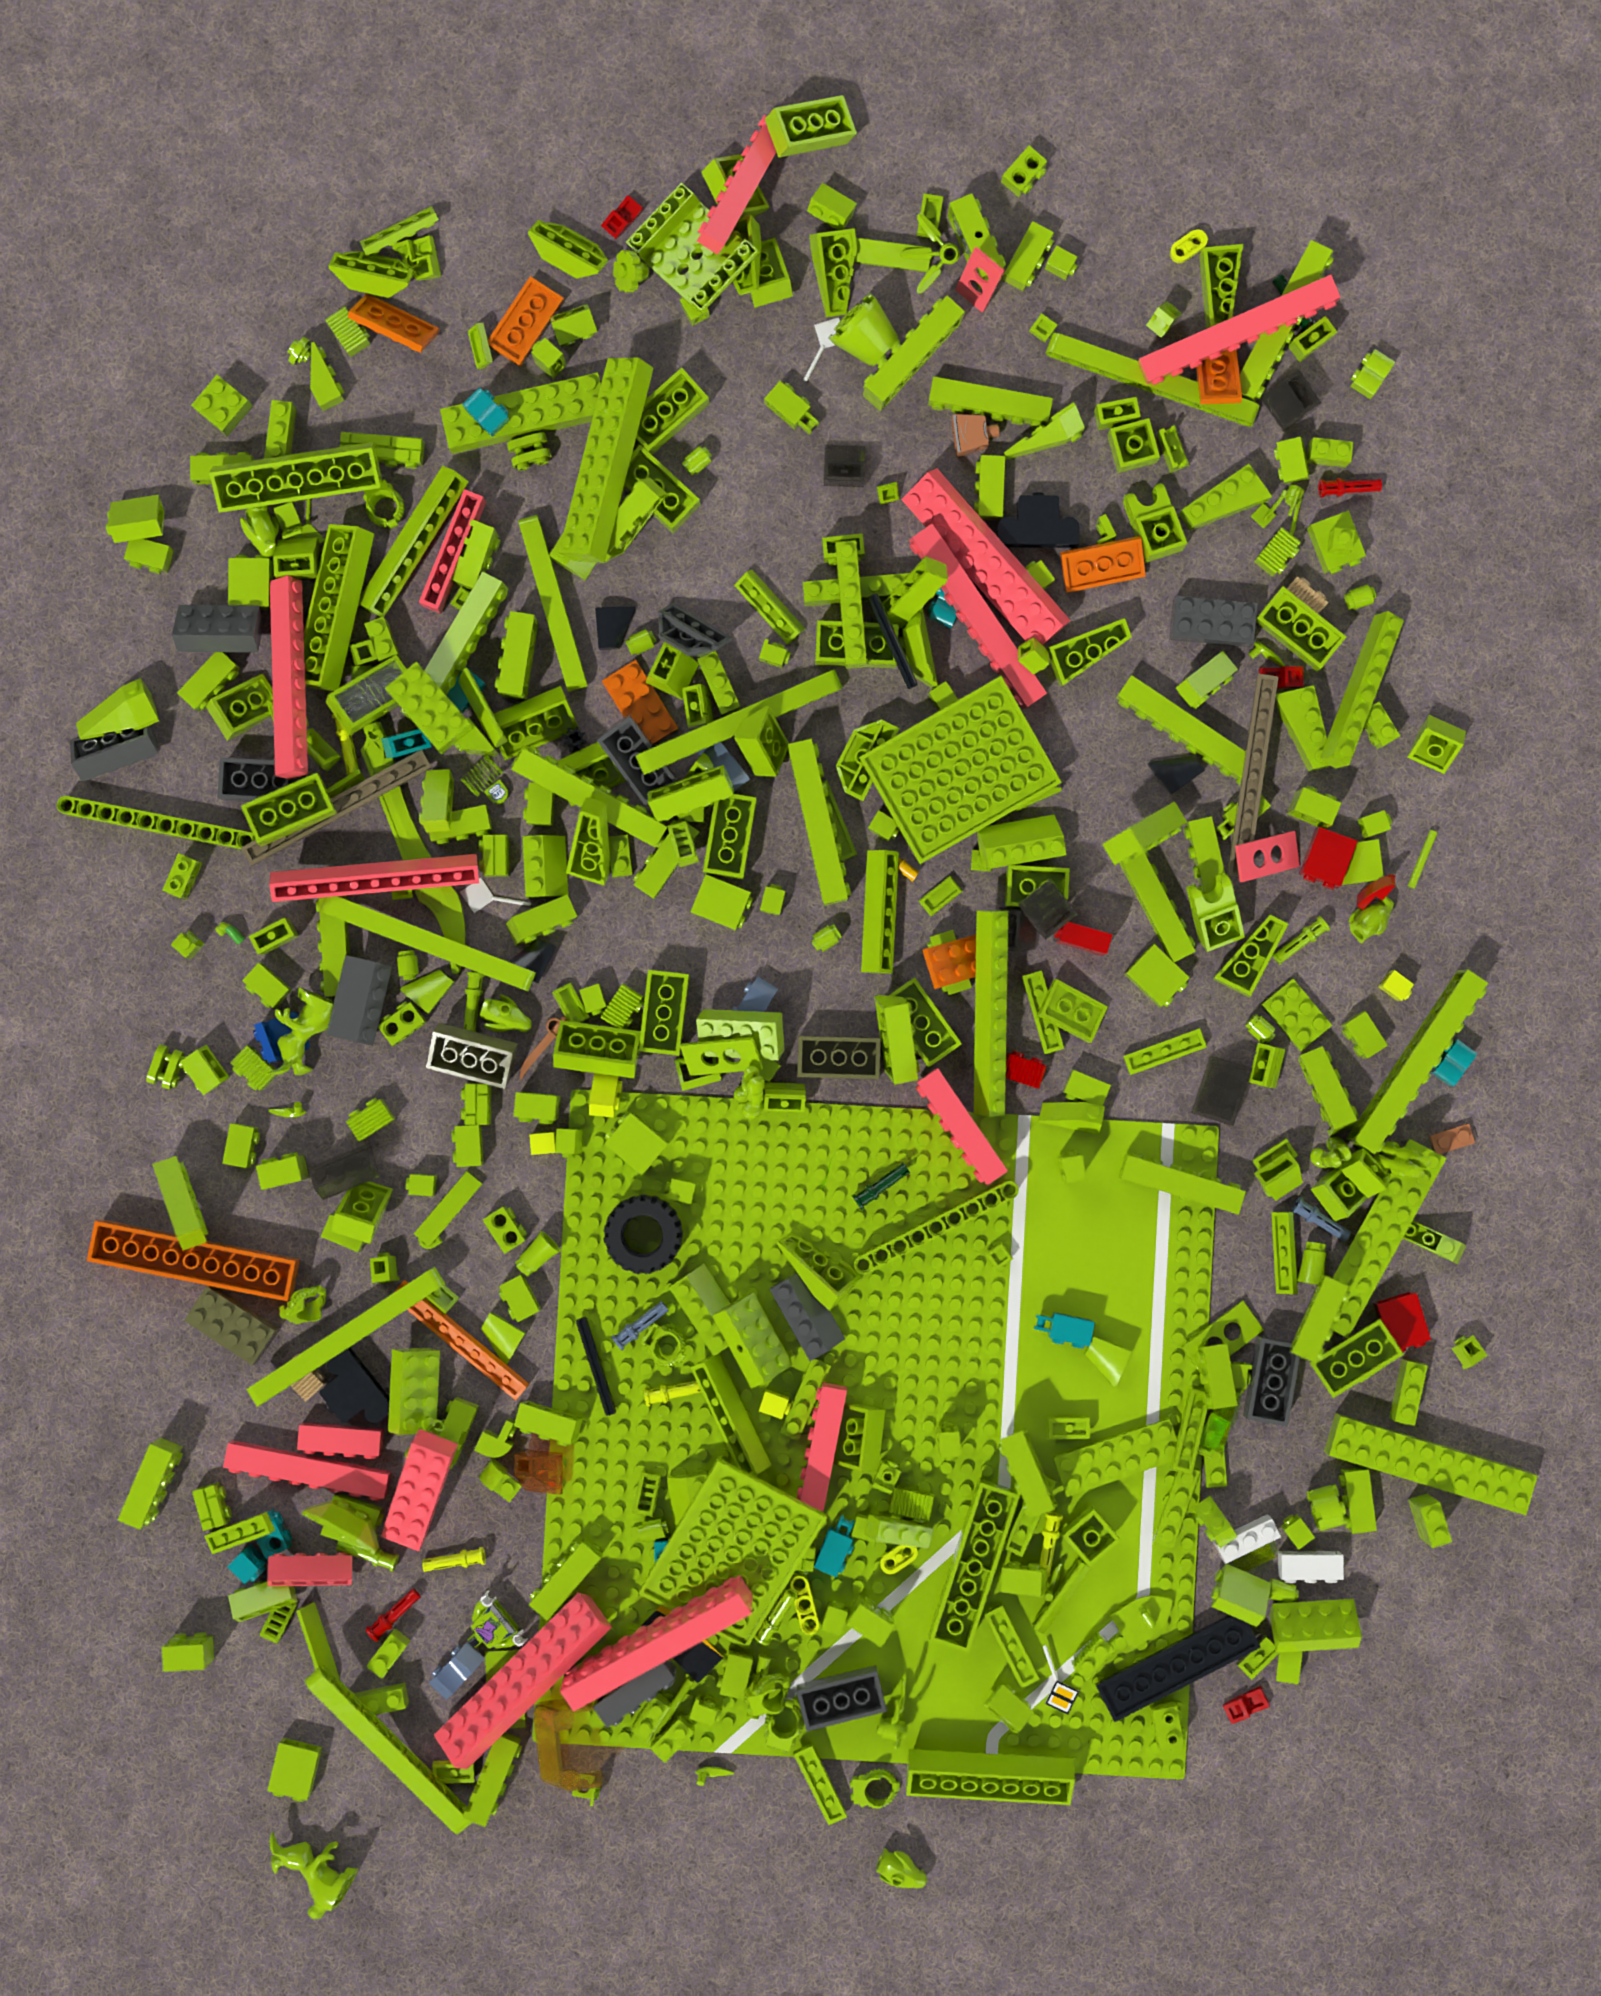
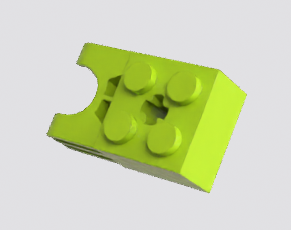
M1162 483L1156 484L1153 488L1152 497L1154 504L1151 506L1142 505L1133 493L1126 494L1123 497V505L1135 537L1140 536L1142 538L1145 563L1181 552L1188 544L1174 506H1172L1166 488Z
M1225 872L1216 876L1215 888L1210 893L1202 894L1195 884L1187 887L1198 941L1207 952L1245 938L1232 882Z

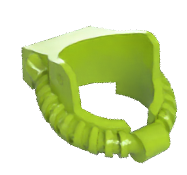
M382 479L381 488L364 490L363 499L366 501V513L370 520L378 526H389L392 529L398 526V521L403 517L405 505L400 494L393 490L392 484L387 483L386 479ZM383 498H393L396 501L397 509L393 514L394 519L387 521L386 518H380L375 515V505Z
M317 1285L294 1292L291 1295V1301L287 1302V1308H285V1305L279 1308L280 1317L296 1325L319 1321L322 1317V1308L326 1302V1288ZM317 1294H319V1297L316 1300L306 1303L305 1307L306 1298L314 1297Z
M651 1324L648 1328V1333L642 1337L640 1344L647 1347V1351L652 1353L651 1356L655 1363L666 1368L667 1366L673 1367L678 1362L682 1363L686 1357L684 1354L686 1342H684L685 1339L681 1332L674 1328L668 1329L666 1325ZM668 1335H672L677 1340L679 1346V1353L671 1360L664 1359L659 1352L661 1340Z
M774 1673L759 1679L758 1685L753 1686L754 1690L750 1692L749 1688L744 1691L745 1696L743 1697L745 1702L748 1703V1706H746L747 1710L753 1716H763V1714L767 1713L779 1714L782 1712V1702L787 1698L791 1683L789 1677ZM775 1683L783 1685L777 1696L763 1700L767 1693L776 1689Z
M786 1698V1701L782 1702V1709L784 1707L792 1708V1712L797 1717L798 1722L792 1732H778L772 1723L774 1714H766L765 1728L767 1730L764 1737L766 1738L768 1748H778L781 1752L790 1751V1748L796 1743V1738L801 1734L804 1720L801 1709L794 1704V1700Z
M874 1769V1771L867 1772V1775L852 1776V1780H850V1788H853L851 1801H854V1804H858L861 1807L867 1805L876 1809L883 1808V1806L886 1807L895 1799L896 1792L900 1791V1782L896 1781L894 1775L888 1772V1770ZM882 1777L886 1778L892 1784V1790L889 1795L883 1799L870 1797L865 1789L867 1784L872 1780H880Z

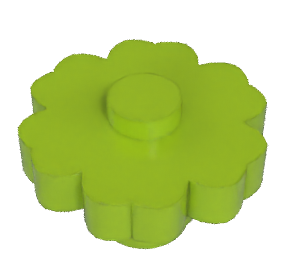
M621 250L617 254V261L613 264V276L616 278L615 285L619 291L633 293L638 289V282L648 278L649 269L647 264L640 261V257L635 251Z

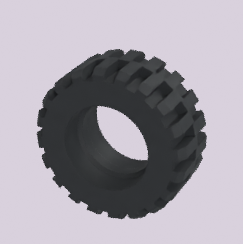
M635 1195L619 1203L607 1218L606 1225L604 1226L606 1251L608 1255H611L615 1264H619L626 1271H632L634 1274H651L652 1272L659 1271L674 1259L681 1247L683 1237L681 1220L676 1210L668 1202L659 1199L657 1196ZM635 1216H651L661 1225L663 1232L662 1241L654 1251L638 1253L627 1245L624 1237L625 1227Z

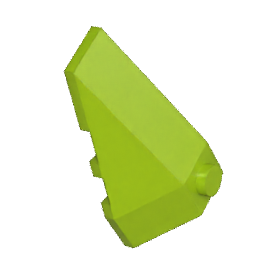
M751 214L740 217L733 229L740 238L746 239L759 251L758 255L732 281L740 296L759 291L761 233L760 225Z
M139 678L120 687L76 723L79 738L84 740L101 737L113 731L123 733L124 729L133 728L134 730H140L158 722L159 717L150 690L142 679Z
M791 1232L777 1243L813 1296L829 1311L841 1302L862 1278L846 1262L842 1260L840 1262L829 1257L830 1254L824 1251L822 1253L816 1250L811 1243Z

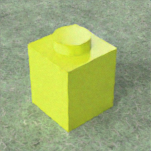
M1390 970L1378 987L1396 1001H1402L1403 999L1407 1000L1412 994L1413 990L1411 988L1414 984L1397 971Z
M556 1132L529 1134L531 1155L555 1153Z
M766 1389L759 1411L782 1419L784 1414L788 1415L791 1403H788L789 1397Z

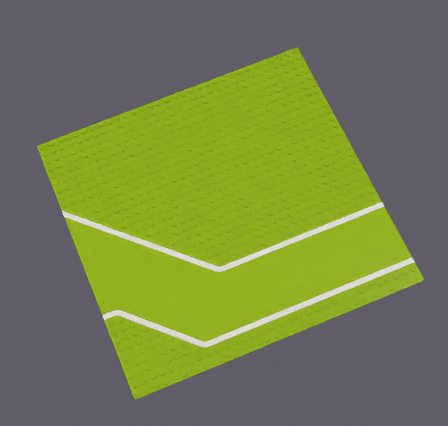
M572 1090L570 1096L569 1129H583L582 1154H575L574 1158H567L552 1408L583 1418L577 1442L569 1446H562L557 1444V1440L550 1438L541 1588L545 1584L543 1582L544 1578L550 1572L554 1574L558 1569L556 1565L562 1557L565 1556L567 1558L572 1553L570 1548L577 1540L581 1542L585 1538L603 1555L548 1621L540 1615L539 1631L576 1594L582 1593L591 1596L612 1628L575 1665L581 1663L589 1655L594 1656L598 1654L605 1646L616 1644L622 1637L634 1634L661 1606L638 1594L641 1585L655 1564L654 1541L648 1543L646 1541L641 1542L638 1526L642 1525V1522L662 1518L663 1521H667L669 1528L666 1538H670L673 1534L675 1524L667 1477L708 1471L709 1474L716 1459L721 1455L726 1456L729 1463L736 1466L702 1392L669 1399L667 1403L658 1402L650 1404L649 1407L646 1406L643 1389L647 1388V1390L659 1388L660 1385H666L667 1387L696 1381L690 1367L705 1358L713 1356L669 1289L672 1283L705 1263L730 1303L748 1294L755 1293L793 1365L768 1382L751 1388L730 1348L727 1347L719 1355L771 1463L768 1468L755 1475V1477L796 1498L798 1487L802 1488L804 1480H801L800 1476L802 1467L806 1468L807 1460H804L806 1447L810 1448L811 1440H808L810 1427L814 1428L815 1420H812L814 1407L818 1408L819 1400H816L798 1441L779 1433L786 1418L785 1414L780 1419L759 1411L766 1389L788 1396V1403L792 1404L810 1364L808 1357L770 1291L771 1286L796 1273V1270L777 1243L791 1232L811 1243L816 1250L822 1253L824 1251L830 1254L829 1257L838 1262L842 1260L855 1270L854 1260L858 1255L1005 1180H1011L1019 1188V1193L1014 1199L867 1274L858 1273L862 1276L859 1282L841 1302L830 1310L845 1340L816 1358L831 1365L824 1381L825 1383L847 1387L845 1403L869 1405L885 1409L879 1466L882 1460L885 1462L891 1460L899 1464L898 1468L901 1469V1473L895 1484L896 1486L934 1494L929 1521L924 1520L925 1524L934 1528L930 1547H917L918 1555L914 1561L895 1574H887L881 1569L880 1559L886 1552L898 1544L874 1543L853 1537L852 1542L855 1545L851 1554H847L844 1559L847 1563L842 1574L838 1573L837 1577H834L816 1568L813 1569V1572L807 1574L819 1617V1628L816 1633L808 1635L802 1631L795 1603L793 1602L779 1623L780 1629L773 1634L771 1643L768 1646L758 1643L755 1638H753L747 1649L717 1634L706 1639L723 1657L724 1654L728 1655L729 1649L753 1654L752 1666L746 1690L749 1688L750 1692H752L753 1673L756 1672L759 1655L763 1654L772 1657L768 1675L779 1673L789 1677L791 1687L789 1688L787 1698L794 1700V1704L798 1708H800V1703L796 1691L797 1684L876 1665L887 1712L811 1731H806L804 1724L801 1734L796 1738L795 1745L790 1748V1751L781 1752L778 1748L771 1749L766 1745V1738L764 1737L767 1730L765 1728L766 1714H763V1716L759 1715V1719H751L746 1716L748 1713L746 1707L748 1703L745 1700L720 1695V1688L717 1687L719 1675H724L725 1668L721 1667L723 1659L699 1683H696L673 1658H670L677 1668L675 1679L673 1680L674 1684L666 1690L660 1689L658 1693L672 1702L688 1677L694 1683L664 1729L680 1712L695 1726L694 1734L678 1749L681 1751L794 1757L793 1753L795 1750L812 1743L820 1759L905 1764L908 1762L909 1749L962 1751L967 1753L981 1752L984 1754L1074 1759V1772L1077 1774L1184 1779L1190 1684L1150 1704L1174 1701L1176 1706L1181 1708L1183 1719L1179 1721L1180 1726L1184 1727L1186 1733V1740H1183L1184 1747L1160 1752L1156 1743L1150 1705L1114 1722L1095 1683L1193 1633L1198 1522L1194 1517L1197 1513L1193 1506L1197 1505L1200 1500L1202 1454L1197 1452L1194 1468L1200 1470V1474L1173 1549L1153 1541L1177 1472L1170 1469L1172 1462L1066 1497L1053 1457L1166 1418H1170L1176 1438H1178L1189 1388L1205 1392L1204 1385L1200 1381V1372L1182 1346L1209 1326L1215 1207L1118 1177L1125 1154L1131 1156V1153L1134 1152L1144 1155L1143 1160L1149 1162L1151 1158L1163 1161L1162 1166L1170 1168V1165L1173 1164L1183 1167L1182 1172L1188 1174L1190 1170L1202 1173L1201 1178L1208 1180L1210 1176L1217 1178L1219 1128L1207 1125L1103 1120L1099 1135L1039 1123L1040 1116L1005 1114L1003 1116L987 1117L974 1114V1112H968L1007 1169L1005 1174L986 1185L984 1182L980 1183L974 1176L973 1172L975 1169L972 1165H967L961 1155L964 1154L962 1149H957L949 1139L952 1137L949 1131L945 1132L938 1121L941 1119L938 1114L933 1115L927 1109L805 1103V1112L764 1111L763 1108L760 1116L755 1119H748L742 1113L746 1102H737L734 1098L621 1092L617 1093V1098H620L619 1110H615L613 1118L589 1115L591 1090ZM630 1112L634 1113L669 1143L643 1175H640L604 1144L607 1141L605 1136L611 1129L616 1130L620 1126L618 1121L625 1113L627 1115ZM1074 1150L1078 1154L1083 1155L1087 1179L1065 1183L1061 1178L1058 1157L1063 1156L1062 1152ZM903 1162L910 1173L879 1195V1199L871 1201L864 1206L865 1209L861 1210L852 1195H857L866 1188L867 1184L872 1185ZM672 1178L697 1183L692 1204L667 1199L668 1194L665 1193L667 1181L671 1182ZM1007 1184L1003 1189L1004 1194L1011 1195L1014 1192V1186ZM992 1193L988 1194L985 1197L986 1203L990 1205L995 1203L996 1196ZM635 1195L657 1196L659 1199L668 1202L676 1210L682 1223V1244L677 1255L663 1269L651 1274H634L632 1271L622 1269L619 1264H615L611 1255H608L606 1244H604V1226L609 1214L619 1203ZM970 1203L967 1206V1211L970 1214H974L978 1210L976 1203ZM952 1212L949 1215L951 1223H956L960 1219V1215L957 1212ZM638 1215L627 1223L624 1237L627 1245L633 1251L649 1253L658 1248L662 1241L663 1232L661 1225L656 1219L648 1215ZM938 1221L933 1222L930 1227L931 1231L939 1232L942 1225ZM915 1231L912 1239L916 1242L921 1241L924 1236L923 1232ZM902 1240L896 1241L894 1244L895 1250H903L905 1242ZM1002 1242L1013 1257V1260L999 1270H996L985 1253ZM883 1249L876 1252L878 1260H884L887 1257V1252ZM860 1259L857 1266L864 1270L868 1268L869 1261ZM661 1300L669 1311L654 1323L660 1326L666 1325L668 1329L674 1328L683 1335L684 1342H686V1351L684 1352L686 1357L682 1363L678 1362L673 1367L667 1366V1368L659 1366L658 1363L656 1364L651 1356L652 1353H649L647 1347L640 1344L642 1337L648 1333L649 1326L639 1333L637 1340L633 1339L625 1345L624 1350H621L611 1337L613 1334L616 1335L622 1331L626 1324L634 1323ZM1052 1312L1093 1320L1095 1322L1093 1336L1132 1351L1117 1386H1113L1084 1354L1087 1346L1081 1349L1073 1347L1070 1342L1064 1341V1345L1053 1343L1052 1339L1048 1337V1332L1034 1329L1038 1319L1036 1314L1051 1317ZM582 1317H586L616 1408V1413L610 1416L605 1415L576 1324V1320ZM1046 1320L1044 1327L1049 1328L1050 1321ZM668 1335L661 1340L659 1352L664 1359L671 1360L679 1353L678 1342L672 1335ZM1048 1417H1089L1090 1439H1049ZM957 1425L960 1436L961 1456H958L957 1460L945 1461V1458L940 1457L938 1451L936 1427ZM1026 1429L1045 1476L1057 1481L1052 1493L1058 1507L1050 1512L1063 1515V1520L1060 1521L1059 1532L1092 1505L1121 1541L1091 1566V1570L1046 1632H1037L1034 1630L1032 1623L1048 1602L1045 1599V1595L1037 1597L1001 1592L1002 1567L1008 1564L1009 1561L1021 1562V1565L1028 1566L1031 1563H1040L1044 1540L1042 1529H1045L1046 1523L1045 1514H1042L1023 1557L1004 1549L1022 1509V1504L1025 1502L1022 1495H1020L969 1653L930 1641L928 1633L978 1479L987 1480L1016 1490L1014 1486L1017 1483L1014 1475L1010 1476L1006 1464L1009 1462L1006 1456H1002L998 1445L1001 1444L1000 1439ZM836 1464L832 1465L824 1511H821L827 1514V1519L812 1544H816L815 1559L829 1527L835 1528L841 1515L849 1521L855 1519L856 1513L866 1516L870 1514L896 1518L888 1510L891 1495L872 1486V1481L877 1471L860 1472ZM641 1472L661 1475L654 1517L633 1514ZM889 1473L884 1475L885 1480H890L892 1477ZM644 1479V1483L652 1485L656 1483V1481ZM643 1487L642 1491L653 1493L654 1489ZM641 1496V1500L652 1502L651 1497ZM642 1504L639 1505V1508L650 1510L651 1507ZM904 1516L903 1519L912 1520V1517ZM840 1526L839 1530L846 1533L847 1528ZM1061 1532L1060 1537L1056 1539L1050 1572L1051 1574L1060 1563L1063 1564L1058 1587L1077 1560L1082 1559L1062 1536ZM906 1547L903 1552L909 1554L911 1549ZM887 1560V1565H893L894 1560ZM797 1579L794 1581V1585L796 1587H803L805 1581ZM790 1580L786 1584L785 1588L778 1597L777 1601L775 1602L767 1617L770 1616V1614L776 1607L777 1603L785 1593V1590L788 1588L791 1589ZM858 1595L862 1597L866 1595L875 1601L874 1605L880 1609L885 1607L893 1613L891 1616L894 1618L895 1627L882 1647H879L846 1625V1621L841 1636L821 1630V1623L828 1601H840L845 1604L849 1611ZM1155 1595L1172 1599L1171 1613L1162 1630L1132 1651L1110 1615L1140 1597ZM802 1599L799 1604L802 1607H808L810 1601ZM1000 1604L1003 1605L1039 1677L1038 1681L1022 1689L984 1615V1612ZM807 1619L804 1624L807 1627H813L815 1621ZM1099 1632L1112 1644L1115 1651L1087 1681L1074 1670L1071 1660H1074V1657L1080 1654L1079 1651H1082V1648L1088 1645L1090 1639H1093V1636ZM1044 1645L1048 1648L1058 1680L1080 1691L1068 1715L1045 1704L1055 1681L1043 1649ZM564 1675L534 1703L532 1736L534 1742L650 1749L651 1742L659 1735L657 1732H653L650 1740L646 1742L631 1732L632 1724L647 1703L646 1700L640 1704L641 1707L633 1714L627 1713L623 1716L622 1722L616 1726L611 1725L608 1728L593 1709L595 1700L573 1711L560 1692ZM903 1678L905 1680L906 1694L903 1711L900 1714L899 1720L905 1722L908 1730L906 1738L900 1741V1747L895 1749L894 1744L897 1741L881 1737L880 1734H876L880 1717L885 1718L887 1716L893 1718L895 1715L896 1700L901 1698V1679ZM775 1683L776 1689L767 1693L763 1700L777 1696L783 1685ZM999 1685H1009L1016 1692L1015 1696L1020 1700H1026L1031 1705L1030 1709L1034 1714L1020 1732H1012L983 1705ZM696 1694L700 1695L701 1700L705 1698L713 1700L716 1705H719L718 1708L722 1709L719 1721H714L713 1727L689 1719ZM784 1707L781 1713L774 1714L772 1720L773 1727L780 1733L792 1732L798 1722L796 1715L792 1712V1708Z

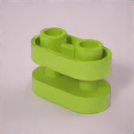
M544 432L517 438L507 443L509 453L516 454L515 457L511 458L513 468L523 471L529 469V465L549 463L552 455L550 448H543V445L548 442ZM534 447H535V450H534V451L527 452V453H524V452H523V450H527V449H530V448H534Z
M159 1044L151 1062L146 1082L156 1085L161 1080L162 1088L171 1090L173 1087L176 1088L180 1080V1076H178L179 1070L183 1068L180 1061L186 1058L184 1052L175 1049L170 1054L168 1046ZM165 1061H168L169 1063L166 1072L163 1073L162 1070Z

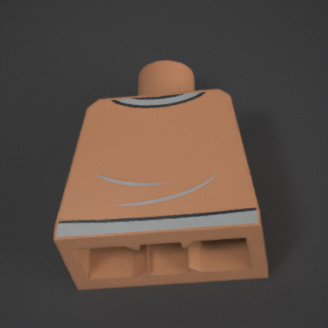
M952 415L951 423L956 458L987 449L989 445L988 438L999 437L998 424L986 426V418L983 415Z

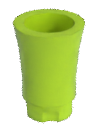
M540 1231L531 1245L515 1262L516 1267L529 1277L550 1258L559 1253L561 1249L548 1234Z
M1306 1242L1297 1282L1319 1284L1322 1275L1325 1276L1326 1244Z

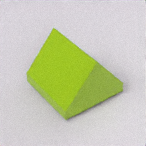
M897 482L876 487L880 504L900 500Z

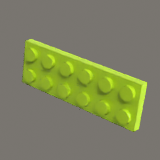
M1166 1418L1054 1456L1053 1459L1066 1497L1172 1462L1177 1438L1170 1418Z

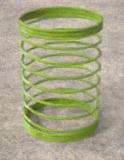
M487 755L483 757L500 774H503V771ZM490 772L489 774L496 780L494 775ZM485 773V775L487 776L486 778L493 783V781H492V780L489 778V776ZM463 777L460 779L477 797L480 795L473 785L471 787Z

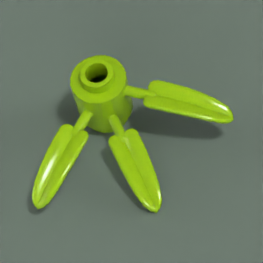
M919 213L917 220L925 233L933 242L937 241L941 245L939 252H932L931 248H914L900 253L902 258L914 260H930L932 256H940V263L937 266L933 265L919 283L917 293L921 294L940 275V268L944 263L954 264L960 257V251L954 243L948 242L944 244L940 239L941 233L926 216ZM947 249L953 250L951 257L946 256L945 252Z
M903 1678L901 1679V1698L896 1700L895 1715L893 1718L887 1716L885 1718L880 1717L876 1734H880L881 1737L897 1741L894 1744L895 1749L900 1747V1741L906 1738L908 1730L905 1722L899 1720L900 1714L903 1711L906 1694L905 1680Z

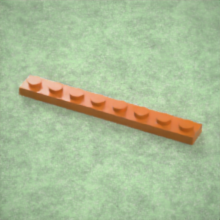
M404 1280L395 1292L407 1285L408 1282ZM426 1298L407 1309L515 1401L529 1386L526 1380L448 1315L443 1314Z

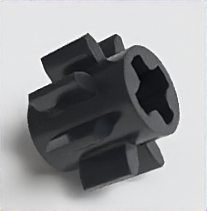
M568 727V735L562 734L561 736L562 739H565L562 746L569 747V752H572L575 748L579 751L581 750L580 744L585 745L587 743L586 740H583V736L586 733L578 731V727L575 730H571ZM572 736H576V743H572Z

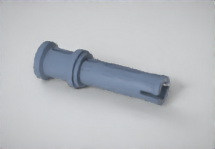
M1301 1196L1296 1199L1291 1207V1212L1301 1215L1308 1223L1314 1222L1343 1242L1351 1234L1350 1230L1320 1213L1318 1207L1309 1205Z
M661 1300L634 1323L626 1324L622 1331L616 1335L613 1334L611 1336L613 1341L621 1350H624L625 1345L633 1339L637 1340L639 1333L668 1312L669 1309Z

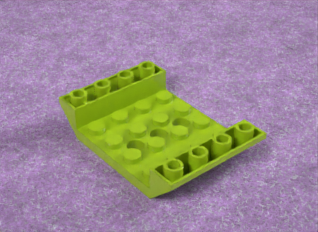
M681 182L626 241V244L694 309L703 313L758 255L759 251L746 239L740 238L734 231L731 232L718 255L697 242L700 236L698 232L703 221L707 223L709 220L706 217L709 209ZM703 253L700 259L694 260L696 254ZM683 268H689L686 274L680 275Z

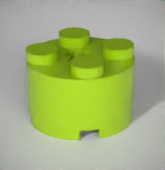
M1336 1484L1306 1492L1308 1502H1312V1517L1320 1532L1347 1524L1345 1506L1343 1502H1339V1492Z

